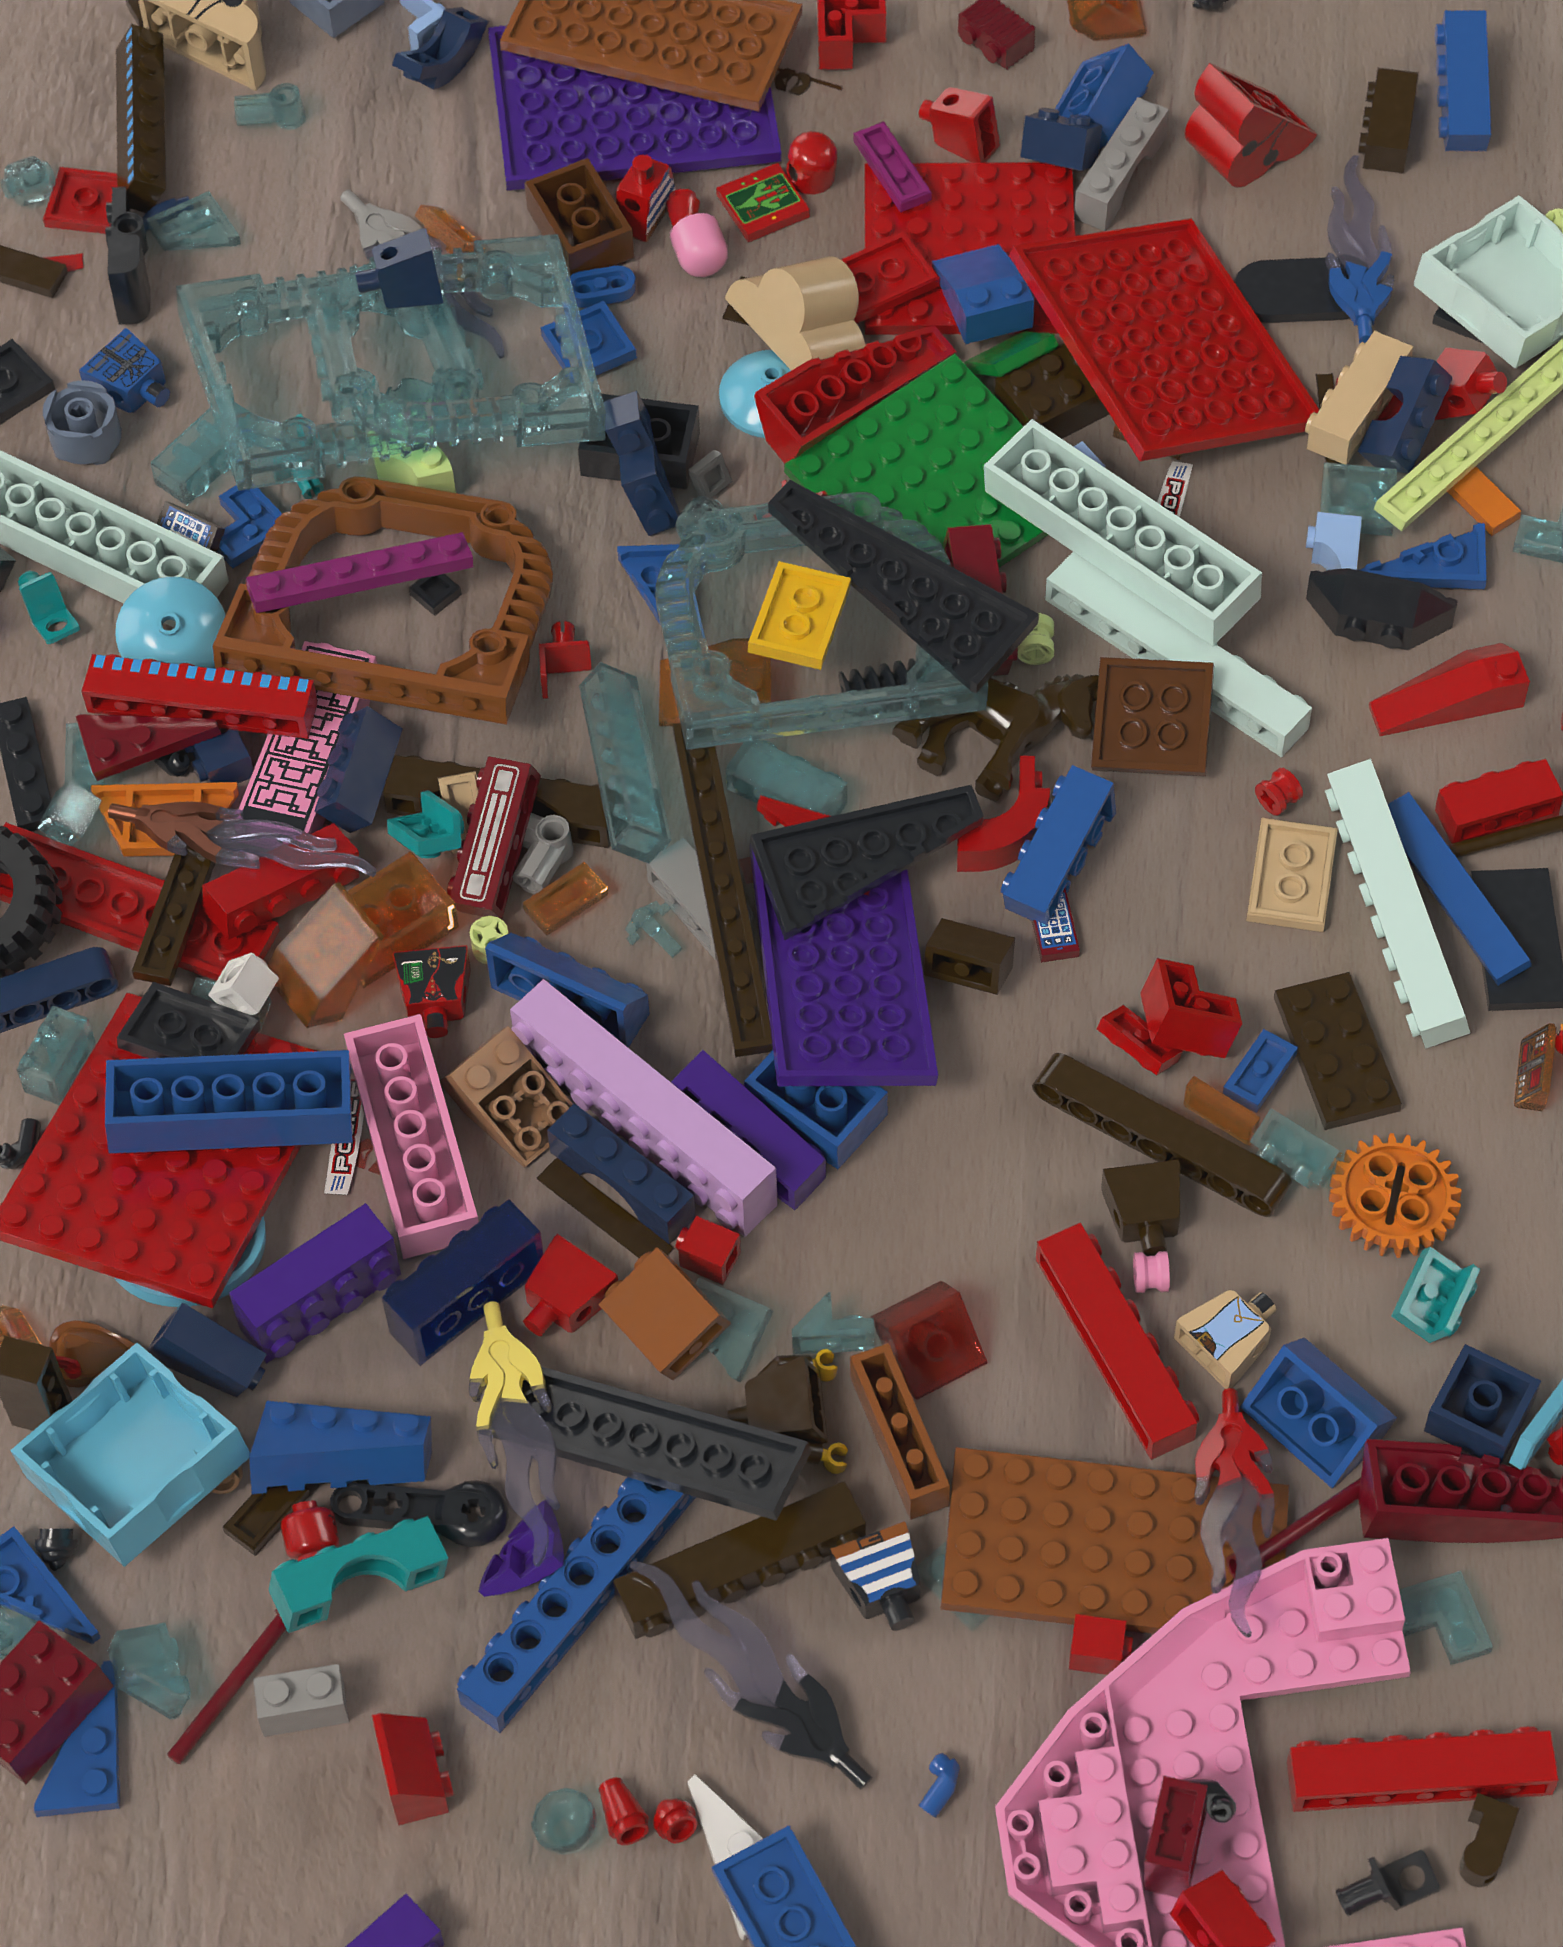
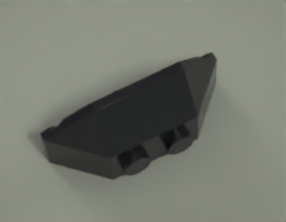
M1350 568L1331 569L1324 572L1311 571L1306 595L1307 601L1334 635L1345 637L1352 641H1365L1380 644L1391 649L1399 648L1404 650H1410L1452 629L1458 602L1451 597L1446 598L1441 592L1423 583Z

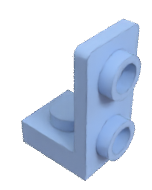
M400 0L401 5L417 17L408 26L411 50L419 49L434 34L445 8L440 3H435L432 0Z

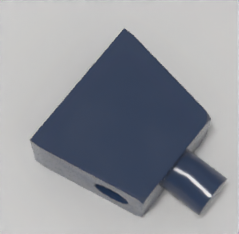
M426 228L374 246L372 253L376 268L355 272L359 293L362 294L381 289L385 307L389 309L444 303Z

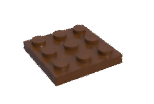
M1100 657L1091 761L1092 770L1206 777L1214 663Z

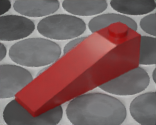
M1503 643L1461 652L1369 702V709L1381 737L1522 708L1525 704L1530 680L1519 652Z

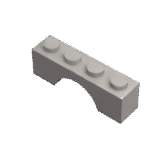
M1137 97L1077 188L1074 219L1103 231L1107 230L1121 208L1127 185L1136 167L1143 158L1152 160L1166 139L1169 109Z

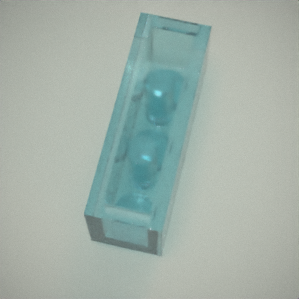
M223 395L150 462L155 485L186 506L189 505L196 497L203 495L209 485L221 474L228 472L239 457L246 451L253 449L260 439L256 415L226 395Z
M750 735L725 768L726 788L754 803H758L759 797L762 795L829 816L841 814L848 803L847 782L843 781L839 775L833 772H824L810 765L804 758L791 756L777 749L771 742L766 740L760 741Z

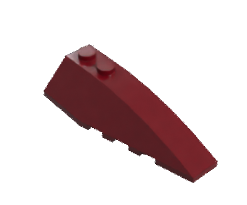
M1367 1439L1365 1442L1358 1501L1363 1538H1388L1390 1540L1439 1543H1500L1563 1538V1477L1561 1480L1547 1477L1540 1473L1541 1469L1530 1466L1520 1470L1500 1464V1458L1486 1454L1482 1458L1461 1453V1447L1450 1444Z

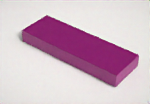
M884 121L853 133V142L900 212L931 201V190Z

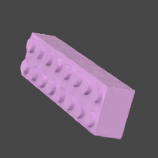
M543 979L510 1009L512 1031L558 1087L562 1086L571 1094V1098L577 1106L584 1111L591 1110L599 1117L603 1126L615 1135L619 1133L628 1141V1144L644 1157L647 1156L658 1168L694 1195L697 1205L703 1206L705 1204L715 1212L716 1218L725 1228L729 1230L735 1229L745 1237L777 1206L776 1167Z

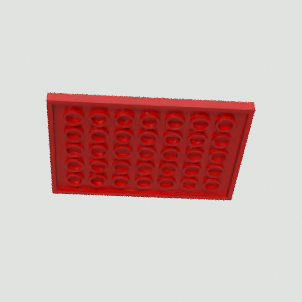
M1192 218L1013 245L1009 257L1139 461L1305 432L1310 415L1313 412H1319L1320 409Z
M126 993L1 1203L0 1241L213 1309L302 1145L109 1154L105 1128L106 1060L147 1059L146 1057L120 1049L117 1045V1036L143 998ZM257 1032L244 1054L314 1052L316 1050Z

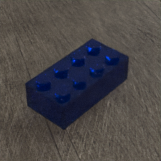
M510 1199L500 1206L491 1207L484 1213L480 1222L471 1229L457 1233L445 1249L437 1255L426 1257L419 1264L415 1272L404 1280L399 1279L388 1287L385 1295L381 1298L389 1333L420 1366L483 1318L485 1316L483 1306L486 1303L494 1301L501 1304L526 1284L544 1254L540 1230Z

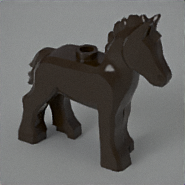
M1067 674L1063 677L1056 676L1052 682L1046 681L1041 689H1037L1033 695L1020 691L1013 683H1002L992 677L975 694L954 677L936 684L934 690L926 693L917 708L895 725L892 734L901 743L917 749L922 743L923 733L930 727L929 736L922 747L921 754L917 758V764L921 769L939 776L946 767L947 757L944 747L947 740L955 732L971 727L998 746L995 754L975 781L976 793L996 802L1002 795L1003 789L1010 790L1013 780L1012 768L1016 765L1020 756H1023L1039 744L1060 720L1068 727L1074 737L1084 739L1091 734V713L1093 702L1097 701L1099 675L1083 677V675L1075 674L1070 677Z

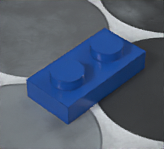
M1263 1029L1224 1085L1223 1095L1257 1113L1296 1057L1298 1047Z

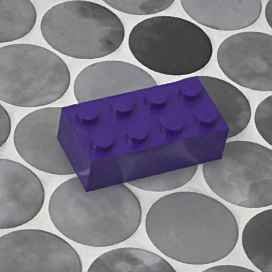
M366 1203L229 1292L239 1329L254 1347L267 1354L264 1358L266 1364L274 1358L286 1356L294 1349L298 1342L309 1335L313 1336L321 1333L327 1328L330 1321L342 1313L354 1311L362 1304L366 1297L377 1290L382 1291L389 1288L396 1281L397 1277L401 1275L394 1238Z

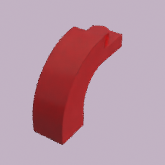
M1020 756L1019 795L1014 805L997 817L983 819L982 825L957 839V872H982L1007 866L1018 860V855L1024 842L1027 839L1032 841L1038 830L1035 828L1036 820L1044 807L1049 809L1050 788H1042V771H1035V756Z

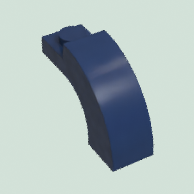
M462 7L444 9L441 20L431 38L419 49L397 52L392 66L404 71L403 76L407 79L420 82L433 90L438 89L453 80L466 66L475 53L489 21Z

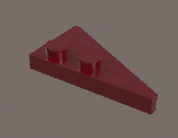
M88 714L76 716L92 773L97 781L221 735L220 728L215 719Z

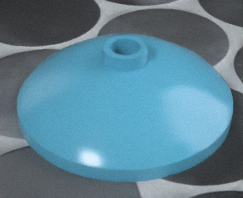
M772 349L753 352L738 359L725 372L719 387L720 406L728 421L742 432L760 438H765L754 394L791 371Z
M182 577L155 579L136 589L121 607L116 621V643L122 658L154 659L164 663H189L198 667L215 668L213 643L226 614L217 597L209 589L196 581ZM173 620L176 622V626L174 629L167 631L163 629L164 622Z

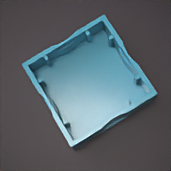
M139 1343L133 1345L93 1379L90 1385L75 1400L52 1414L10 1450L26 1478L124 1567L248 1460L250 1456V1451L238 1428L202 1397L185 1389L177 1381L173 1373Z

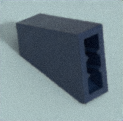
M183 1302L164 1321L147 1349L164 1366L236 1398L247 1388L253 1391L265 1373V1369L260 1367L266 1357V1353Z

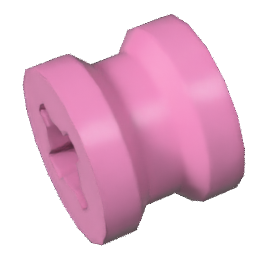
M1167 1251L1158 1252L1155 1256H1146L1143 1252L1134 1253L1133 1275L1136 1293H1144L1149 1288H1156L1159 1292H1169L1170 1273Z

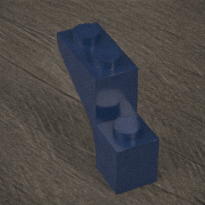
M634 391L603 402L605 431L619 456L621 486L647 535L650 536L682 525L680 511L656 449L650 415L638 392Z

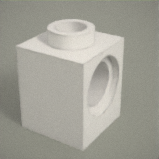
M252 952L229 960L208 995L217 1004L249 1015L257 1014L279 977L268 968L267 963L263 959L257 957Z

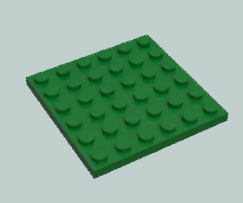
M953 354L825 437L795 459L793 458L784 464V473L792 481L814 493L826 491L831 502L944 563H946L943 543L947 528L992 524L994 538L999 537L1001 543V559L997 560L999 568L1048 536L1047 533L985 492L984 465L1023 428V425L956 354Z

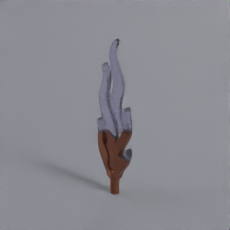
M189 801L142 805L139 809L112 803L108 810L109 818L134 823L137 830L147 834L156 844L167 851L182 856L188 854V845L204 858L227 866L259 869L260 862L258 856H263L294 869L313 870L346 867L358 870L372 877L376 876V868L363 858L347 853L325 852L337 849L336 839L319 838L282 822L257 819L244 820L243 811L239 809H228L208 803ZM283 842L289 843V844H292V845H295V846H298V847H300V848L312 850V851H304V850H301V849H297V848L291 847V846H289V845H286V844H284Z

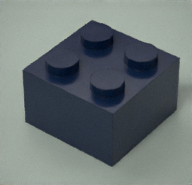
M1465 1344L1429 1410L1424 1431L1453 1446L1461 1447V1450L1478 1458H1482L1484 1454L1500 1458V1464H1502L1535 1402L1541 1380Z

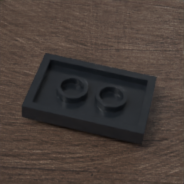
M152 982L117 1036V1045L120 1049L146 1058L242 1055L246 1052L259 1031L260 1019Z

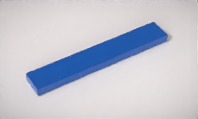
M1407 792L1390 802L1388 807L1408 861L1495 983L1500 985L1531 967L1529 957L1412 795Z

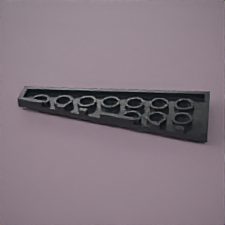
M789 480L768 503V512L840 576L851 578L852 587L975 694L978 693L1038 624L1039 614L792 480Z

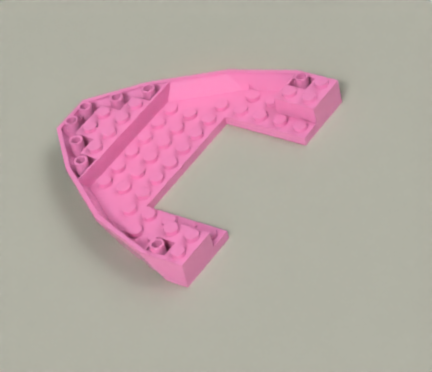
M1377 1539L1302 1550L1183 1608L1065 1713L995 1806L1008 1895L1078 1947H1194L1170 1915L1178 1898L1144 1890V1861L1163 1775L1177 1779L1214 1780L1219 1782L1233 1798L1236 1811L1232 1819L1226 1823L1215 1821L1206 1812L1191 1886L1223 1869L1229 1879L1241 1888L1246 1901L1256 1914L1269 1925L1272 1935L1277 1940L1273 1947H1285L1240 1701L1410 1676L1411 1671L1402 1632L1405 1617L1389 1539ZM1463 1928L1328 1947H1466Z

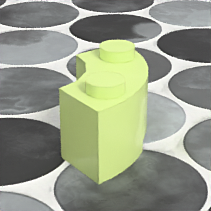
M389 426L368 429L378 480L456 493L451 464L444 452L431 440L418 433Z

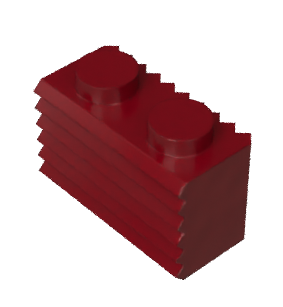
M977 0L958 14V34L961 40L967 45L973 44L983 52V55L989 62H997L1007 70L1015 62L1018 63L1025 55L1032 52L1035 47L1034 25H1030L1028 21L1021 18L1014 10L1011 11L1000 0Z

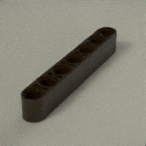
M1054 1053L1032 1085L1035 1094L1046 1103L1157 1162L1179 1160L1180 1174L1260 1216H1272L1292 1185L1291 1177L1280 1167L1065 1054Z

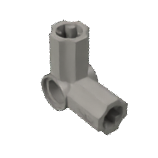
M531 813L522 847L528 848L513 874L514 882L520 885L524 891L534 895L539 892L543 893L560 864H563L572 857L574 847L569 823L565 818L558 815L541 817Z

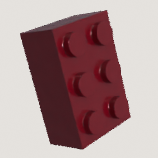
M40 1620L0 1663V1765L25 1785L113 1688V1684L98 1664Z

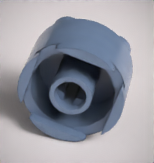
M86 380L67 383L68 388L58 393L57 390H54L45 400L43 418L55 456L59 460H65L74 464H105L109 461L110 454L119 445L122 435L113 397L107 393L106 388L101 384Z

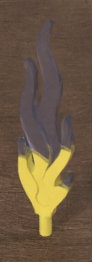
M492 1301L483 1306L488 1330L484 1331L482 1346L472 1366L469 1378V1394L473 1402L477 1403L480 1401L485 1390L477 1415L476 1429L478 1439L492 1469L498 1468L499 1463L492 1439L495 1432L503 1443L507 1460L506 1498L513 1510L533 1532L535 1541L533 1563L538 1567L542 1564L547 1552L549 1530L530 1491V1467L533 1459L538 1462V1476L542 1496L553 1510H558L560 1504L554 1494L557 1449L553 1435L545 1421L523 1395V1381H528L537 1402L545 1411H551L552 1405L547 1396L545 1378L540 1363L522 1342L511 1335L506 1325H503L500 1305L498 1302Z

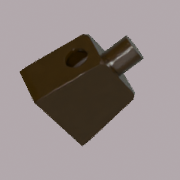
M1179 1160L1103 1169L1101 1190L1120 1240L1125 1243L1141 1241L1142 1252L1146 1256H1155L1158 1252L1167 1251L1165 1238L1178 1235Z

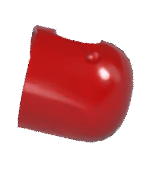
M815 131L804 132L793 140L788 151L789 161L786 166V175L797 191L803 194L814 195L823 193L832 186L835 180L838 151L833 140L827 135ZM792 166L798 174L797 181L793 180L790 176L789 170Z

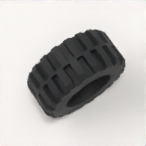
M0 826V873L9 874L12 877L13 896L8 909L0 918V978L5 976V970L11 969L16 973L25 968L23 962L31 957L35 961L43 953L39 948L44 942L51 943L56 934L51 930L52 925L59 924L62 911L56 904L63 902L62 890L56 885L59 879L54 869L48 864V861L26 838L19 833L13 834L8 828Z

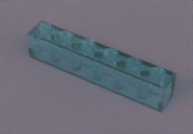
M600 662L579 685L611 848L614 851L650 864L661 851L667 848L672 839L636 676Z

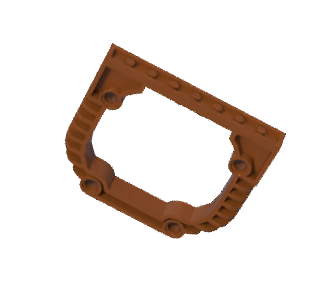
M354 476L342 481L339 488L321 491L317 496V500L304 499L297 502L291 507L290 512L282 513L275 520L273 527L266 533L265 540L247 577L300 566L301 561L313 545L334 533L366 535L377 531L381 527L433 537L463 532L467 543L471 544L477 554L490 560L506 562L513 576L493 627L491 629H481L473 633L469 640V651L455 659L441 663L437 674L295 649V640L290 634V608L284 607L256 613L245 582V584H239L213 643L215 669L224 667L240 672H264L269 675L283 677L300 676L308 680H314L315 690L507 725L529 666L530 649L553 587V570L545 547L541 542L534 539L532 531L526 525L517 520V512L510 503Z

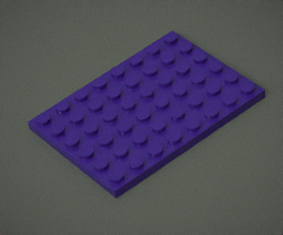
M507 25L488 27L507 191L525 189V181L589 158L602 181L624 178L632 166L633 159L642 154L668 164L671 167L672 173L782 162L771 86L758 112L503 51L500 47V39Z

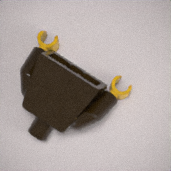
M820 1350L816 1358L813 1359L810 1355L777 1356L756 1377L746 1382V1405L728 1410L727 1418L729 1420L807 1441L810 1445L811 1453L806 1463L819 1464L820 1461H824L825 1468L831 1473H842L847 1467L846 1463L836 1462L831 1457L834 1454L846 1456L848 1449L844 1444L834 1443L828 1449H824L822 1444L828 1443L821 1381L833 1380L838 1370V1367L835 1365H823L833 1362L834 1354L831 1350Z

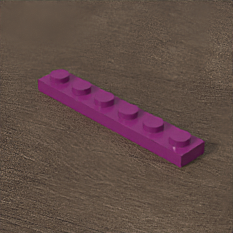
M463 532L250 576L246 577V584L255 611L260 613L473 568V555Z

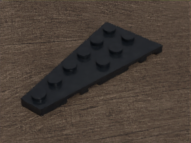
M971 784L751 834L750 843L784 940L789 939L982 825L984 815Z

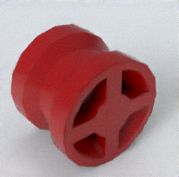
M1281 767L1272 773L1269 781L1262 780L1255 786V793L1259 802L1269 813L1275 816L1284 812L1288 803H1296L1303 797V790L1297 778L1289 770Z

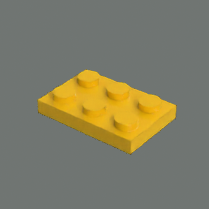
M778 561L748 641L747 653L821 670L851 588V578Z

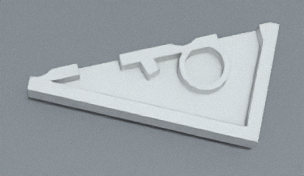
M694 1774L687 1781L714 1865L763 1839L698 1776ZM730 1906L738 1935L745 1941L748 1937Z

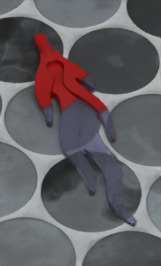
M1228 1388L1222 1392V1413L1219 1414L1216 1424L1202 1441L1196 1454L1195 1471L1197 1486L1194 1496L1197 1505L1204 1504L1210 1493L1211 1477L1217 1469L1220 1477L1201 1521V1541L1214 1574L1211 1582V1591L1214 1594L1220 1593L1226 1582L1223 1545L1227 1541L1233 1549L1237 1569L1228 1605L1233 1623L1248 1638L1252 1636V1632L1245 1616V1606L1251 1592L1259 1581L1263 1569L1260 1552L1253 1538V1517L1257 1505L1262 1508L1263 1535L1265 1538L1271 1537L1275 1516L1274 1492L1269 1481L1254 1462L1267 1474L1272 1473L1273 1465L1271 1454L1265 1442L1245 1421L1242 1412H1239L1237 1390Z

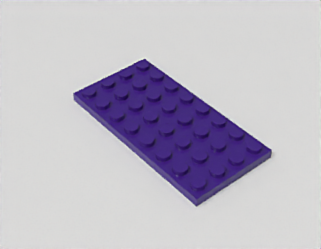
M750 843L749 849L777 1086H936L938 1069L908 869L870 890L869 896L861 895L789 939L784 940Z

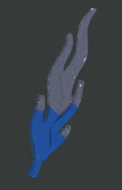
M1354 155L1346 164L1343 176L1344 185L1353 204L1352 220L1349 225L1344 221V195L1338 187L1333 186L1330 195L1334 205L1327 227L1328 241L1344 265L1349 279H1346L1342 274L1340 263L1333 253H1327L1325 262L1329 272V290L1332 297L1351 318L1353 324L1358 326L1359 343H1366L1373 333L1372 326H1374L1376 317L1384 309L1392 296L1395 280L1394 276L1389 274L1379 284L1389 268L1392 258V247L1386 228L1383 225H1380L1378 231V251L1372 242L1370 223L1374 213V202L1356 177L1359 156Z

